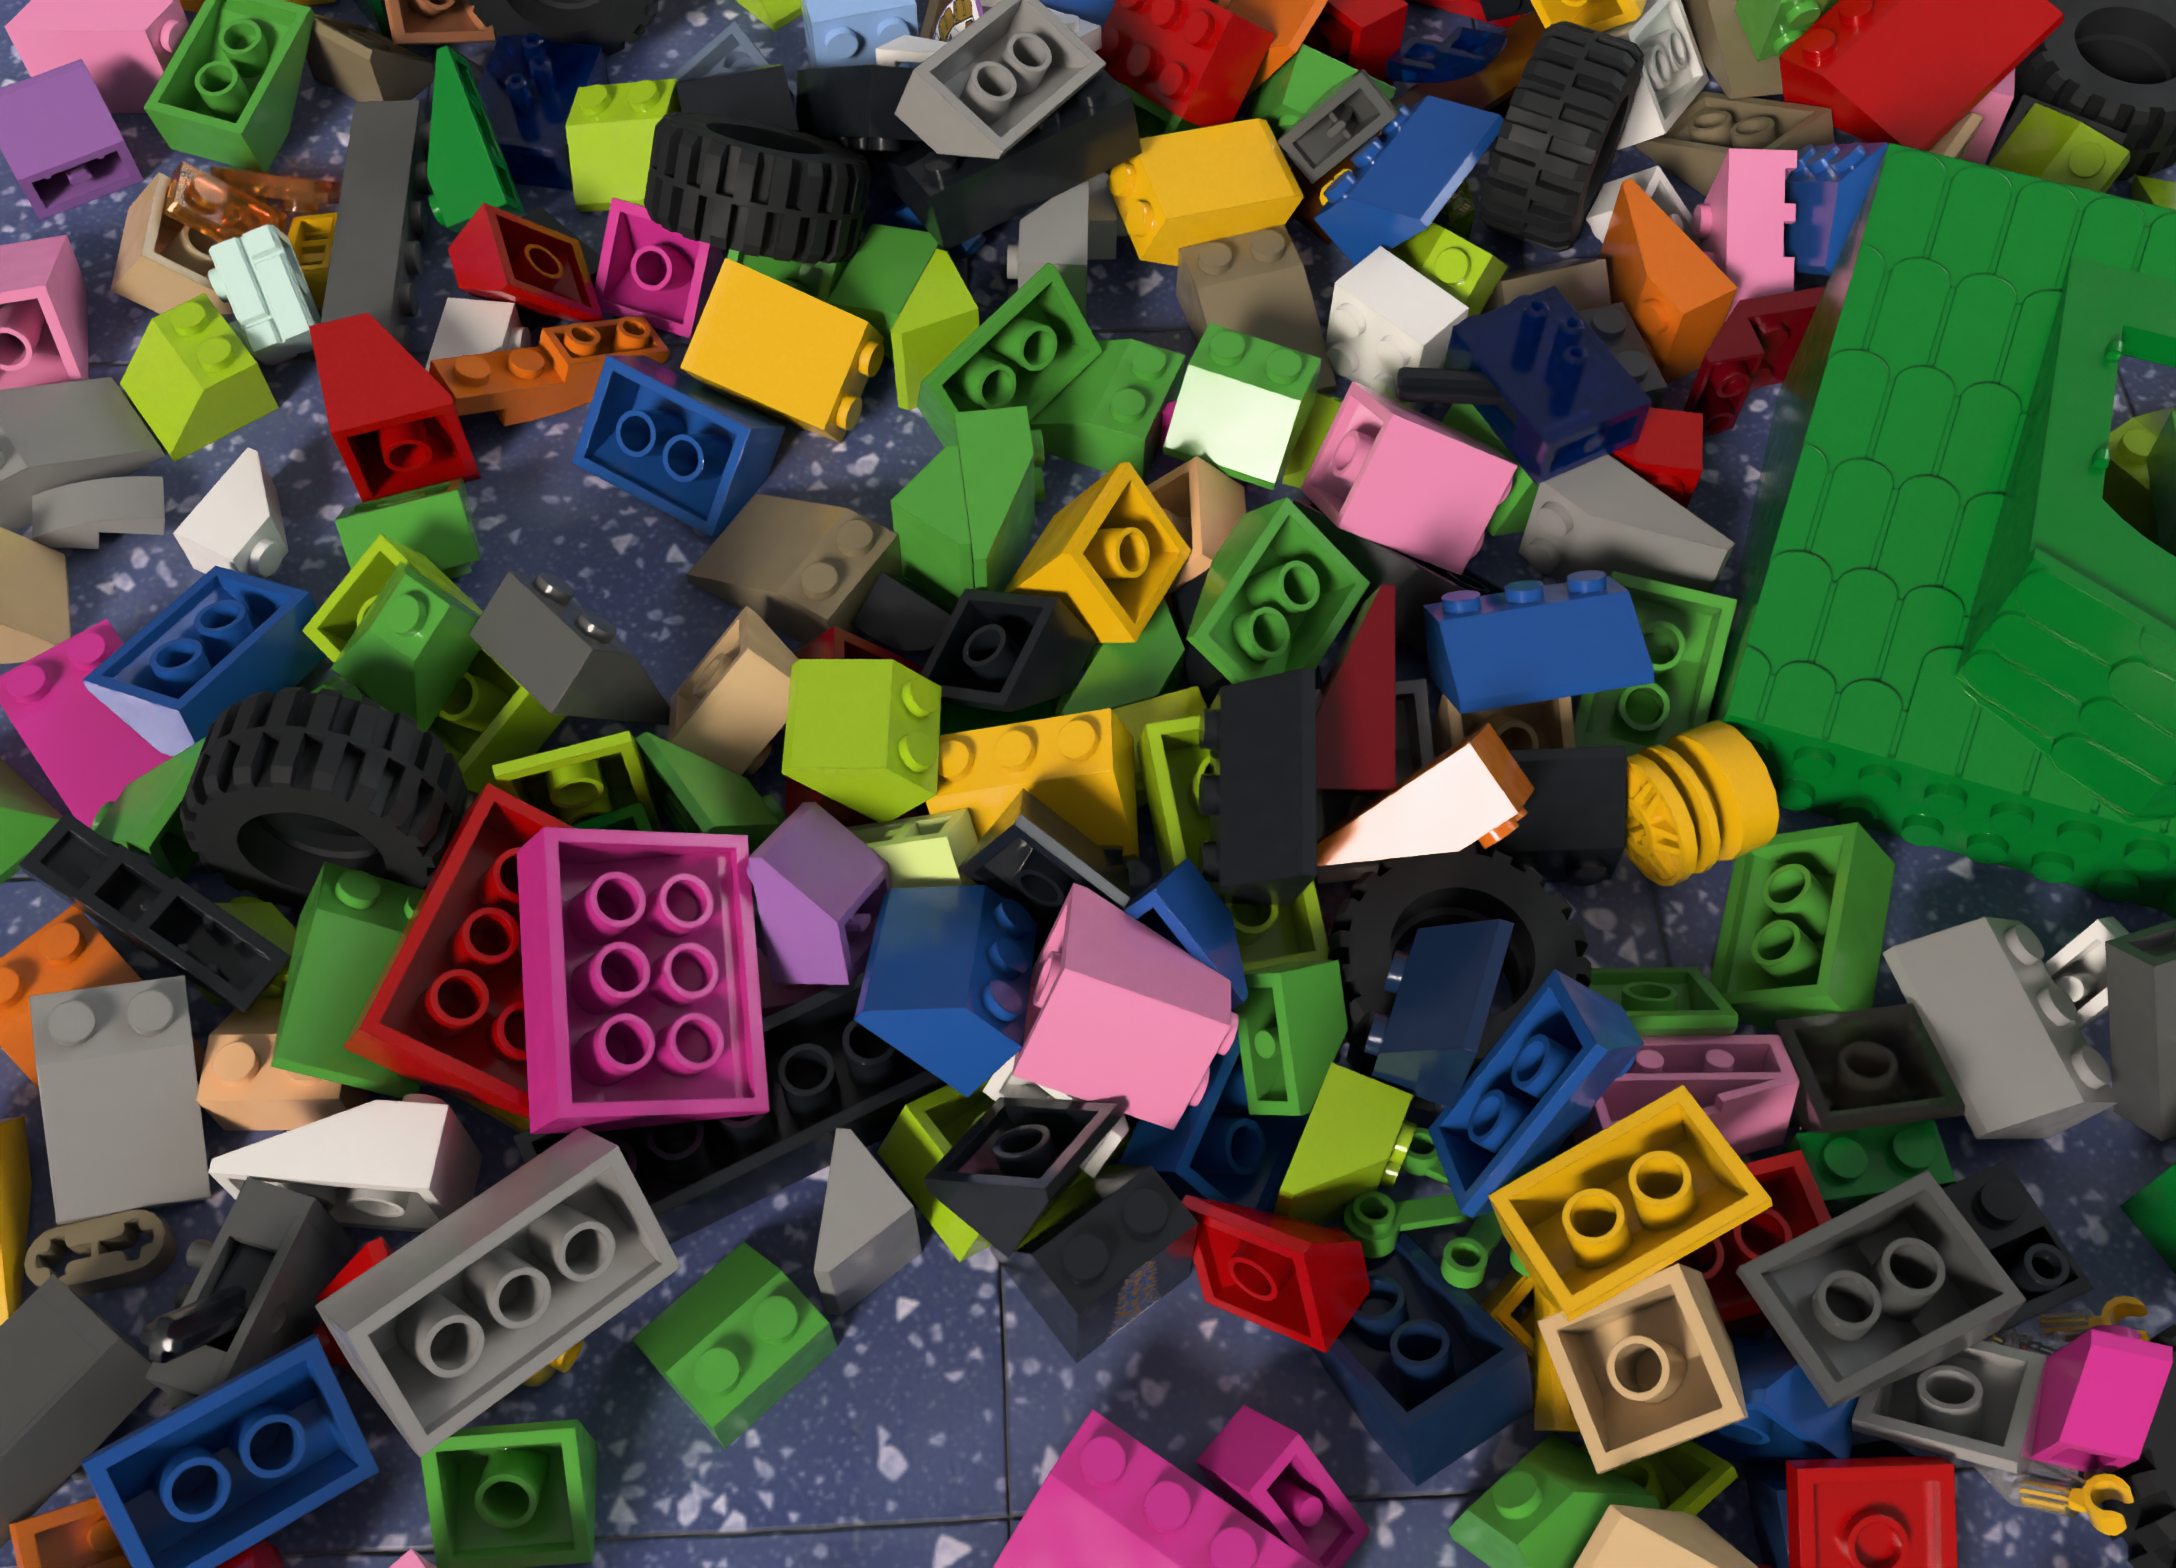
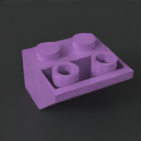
M82 59L0 88V149L39 220L144 181Z
M803 802L748 857L747 874L751 880L752 894L756 896L761 921L759 932L760 948L763 955L768 957L773 983L850 985L868 961L882 897L892 888L889 865L816 802Z

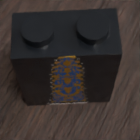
M1104 1165L1094 1179L1087 1175L1064 1192L1009 1258L993 1245L990 1247V1250L1070 1356L1078 1363L1189 1277L1198 1222L1151 1165Z

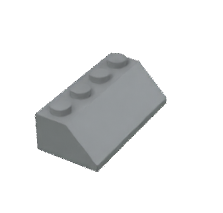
M579 1127L315 1305L352 1369L412 1450L421 1458L674 1273L681 1265L619 1146Z

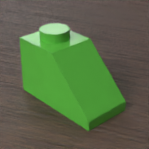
M1339 960L1286 962L1244 972L1249 997L1244 1003L1235 1008V1013L1239 1016L1237 1030L1249 1114L1302 1116L1311 1112L1331 1062L1333 1063L1348 1031Z

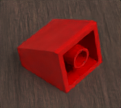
M369 313L309 326L330 432L362 502L462 477L464 483L481 479L477 463L451 394Z

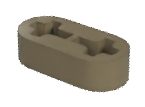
M129 1210L57 1226L43 1232L29 1247L24 1266L27 1277L37 1287H40L54 1274L77 1294L85 1296L147 1282L159 1277L170 1267L176 1257L178 1243L175 1233L157 1215L146 1210ZM144 1232L153 1240V1243L141 1247L140 1258L133 1260L125 1252L119 1251L135 1246L137 1234ZM69 1248L80 1257H84L67 1263L65 1275L59 1276L51 1270L52 1265L63 1261L65 1256L64 1250Z

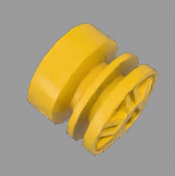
M1720 720L1706 722L1670 737L1665 746L1661 744L1641 749L1638 754L1627 756L1624 850L1643 875L1658 885L1674 886L1688 880L1692 874H1701L1710 870L1717 860H1733L1767 845L1776 835L1779 809L1774 785L1766 765L1752 743L1735 727Z

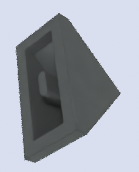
M1362 69L1333 85L1277 142L1310 183L1313 184L1396 118L1399 112L1367 72Z

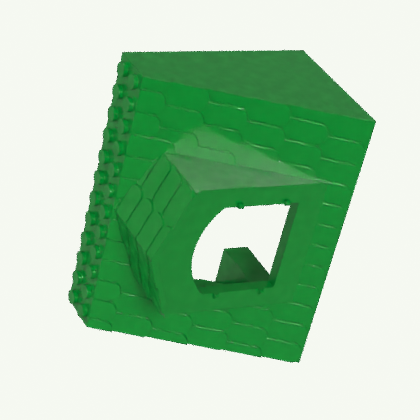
M1889 143L1778 392L1733 599H1737V604L1707 722L1720 720L1735 727L1752 743L1767 767L1776 791L1779 806L1794 811L1806 810L1838 819L1843 824L1858 822L1863 828H1870L1901 837L1908 843L1916 846L1941 848L1965 855L1972 861L1980 864L2001 865L2032 874L2035 878L2044 882L2065 883L2097 892L2101 897L2108 900L2129 901L2161 910L2168 916L2176 919V556L2168 553L2140 534L2102 499L2105 471L2110 461L2108 446L2120 358L2122 355L2176 368V210Z

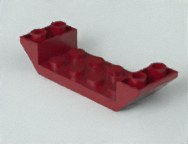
M1826 286L1739 300L1705 353L1683 409L1685 412L1703 414V434L1715 435L1725 430L1733 429L1749 391L1762 386L1783 383Z

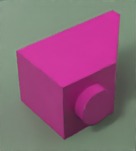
M1245 1405L1239 1409L1195 1461L1228 1504L1320 1568H1341L1370 1533V1529L1300 1434Z

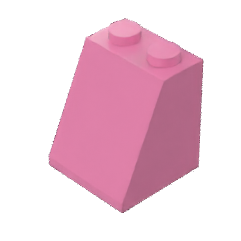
M31 0L5 26V29L31 77L82 59L110 113L147 114L144 106L190 25L179 0Z
M61 235L0 245V390L88 380L87 285L68 236Z
M1352 381L1300 490L1338 528L1462 575L1469 559L1475 557L1481 549L1485 536L1484 530L1497 505H1500L1507 498L1512 487L1513 474L1518 465L1494 447Z
M1073 883L1032 969L1023 1047L1015 1054L1012 1076L1089 1102L1119 1104L1121 1113L1174 1130L1188 1105L1196 1107L1201 1102L1209 1081V1066L1216 1053L1225 1055L1234 1041L1239 1016L1231 1012V981L1092 890Z

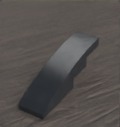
M67 812L18 864L25 874L92 919L245 1014L291 961L289 954L176 876L172 880L123 845L115 846Z

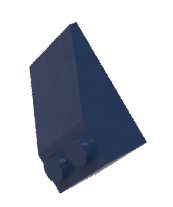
M1400 1231L1396 1247L1391 1253L1379 1258L1364 1257L1371 1291L1329 1351L1325 1353L1313 1347L1311 1349L1373 1440L1417 1487L1534 1409L1535 1402L1526 1350L1463 1288H1458L1448 1283L1442 1276L1441 1267L1404 1231Z

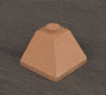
M385 0L393 46L490 43L496 41L493 25L486 27L473 13L474 5L470 6L465 0Z

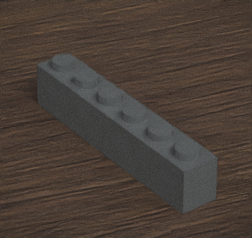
M420 100L355 102L320 323L369 313L413 356V339L409 323L410 317L418 315L419 302L415 287V276L422 275L424 270L420 238L421 234H427L429 230V216L425 204L426 194H433L427 178L431 122H427Z

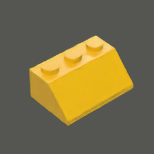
M1111 708L940 735L937 795L926 801L929 814L968 809L979 842L1024 788L1095 844L1123 846V861L1139 858L1134 737Z
M1684 1085L1488 1195L1504 1237L1541 1294L1568 1322L1773 1206L1770 1196Z

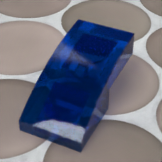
M1459 26L1443 42L1411 36L1387 60V79L1409 83H1439L1468 77L1484 70L1507 46V35Z

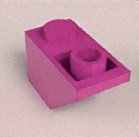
M2098 1325L2090 1328L2089 1331L2047 1357L2031 1460L2097 1475L2103 1473L2111 1474L2139 1460L2173 1363V1347L2141 1340L2140 1333L2128 1327Z

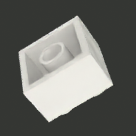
M1380 246L1335 282L1325 341L1326 355L1330 359L1332 369L1338 375L1347 377L1351 381L1364 385L1419 412L1428 403L1403 402L1396 397L1397 373L1403 367L1455 369L1469 307Z

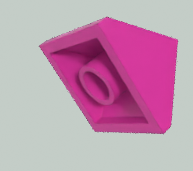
M612 197L594 287L602 312L622 318L644 315L652 327L692 339L724 262L723 251L720 248L710 246L708 243L693 241L683 237L680 233L670 232L662 228L661 224H656L651 220L646 207L643 205Z

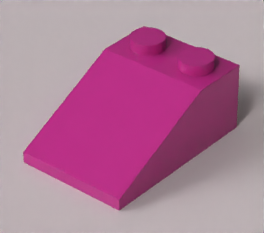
M107 618L0 675V704L73 816L89 828L92 827V823L99 810L107 802H115L127 784L172 758V756L156 750L88 691L82 681L124 644Z

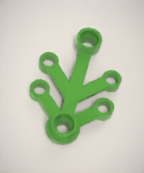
M1416 1128L1401 1168L1413 1175H1426L1450 1187L1428 1129ZM1421 1149L1428 1154H1417L1411 1150ZM1367 1191L1359 1194L1354 1201L1347 1204L1342 1224V1231L1346 1232L1353 1239L1361 1241L1364 1257L1379 1258L1388 1255L1395 1249L1400 1231L1476 1220L1465 1237L1452 1239L1446 1244L1441 1263V1273L1444 1279L1451 1285L1463 1289L1476 1287L1483 1281L1488 1258L1503 1236L1494 1211L1471 1218L1460 1212L1453 1194L1393 1202L1390 1197L1381 1192ZM1511 1248V1265L1520 1274L1530 1277ZM1465 1259L1475 1266H1461L1454 1260Z

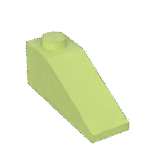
M968 809L896 819L885 825L877 822L846 827L888 863L892 888L978 885L958 870L964 859L978 843Z

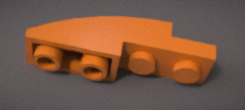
M644 315L542 328L538 346L431 360L429 373L451 394L459 416L494 411L502 424L508 426L552 416L590 403L607 355H645L662 364L668 360L670 350Z

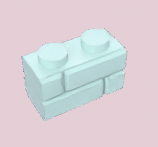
M266 224L243 233L240 238L233 237L211 246L208 251L215 268L208 270L209 280L220 300L224 303L230 302L237 320L230 322L229 326L250 354L265 365L273 366L296 357L298 353H306L313 350L309 326L320 324L321 316L289 238L274 225Z

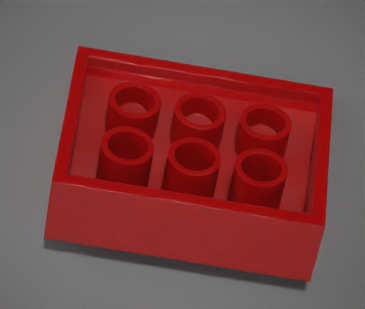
M1839 0L1779 56L1784 102L1831 108L1833 127L1868 143L1886 142L1888 145L1893 143L1928 151L2063 23L2064 13L2048 0Z
M487 783L466 811L343 1048L408 1079L529 1118L517 851L543 827H574Z

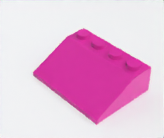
M543 827L517 851L530 1134L572 1133L579 1127L590 1132H602L759 1115L770 1111L752 884L747 874L749 863L748 835Z
M1093 1409L1049 1472L993 1568H1320Z

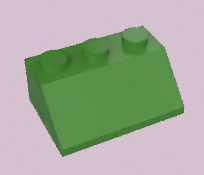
M1047 262L921 381L917 407L944 447L956 445L955 412L1027 406L1030 422L1103 352L1055 265Z
M1858 822L1776 834L1767 845L1734 860L1710 982L1737 1012L1738 1021L1805 1041L1868 1036L1895 863Z

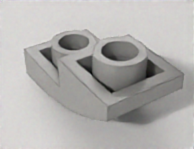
M128 476L93 479L55 487L32 495V540L47 547L99 549V532L164 535L165 503L163 477Z

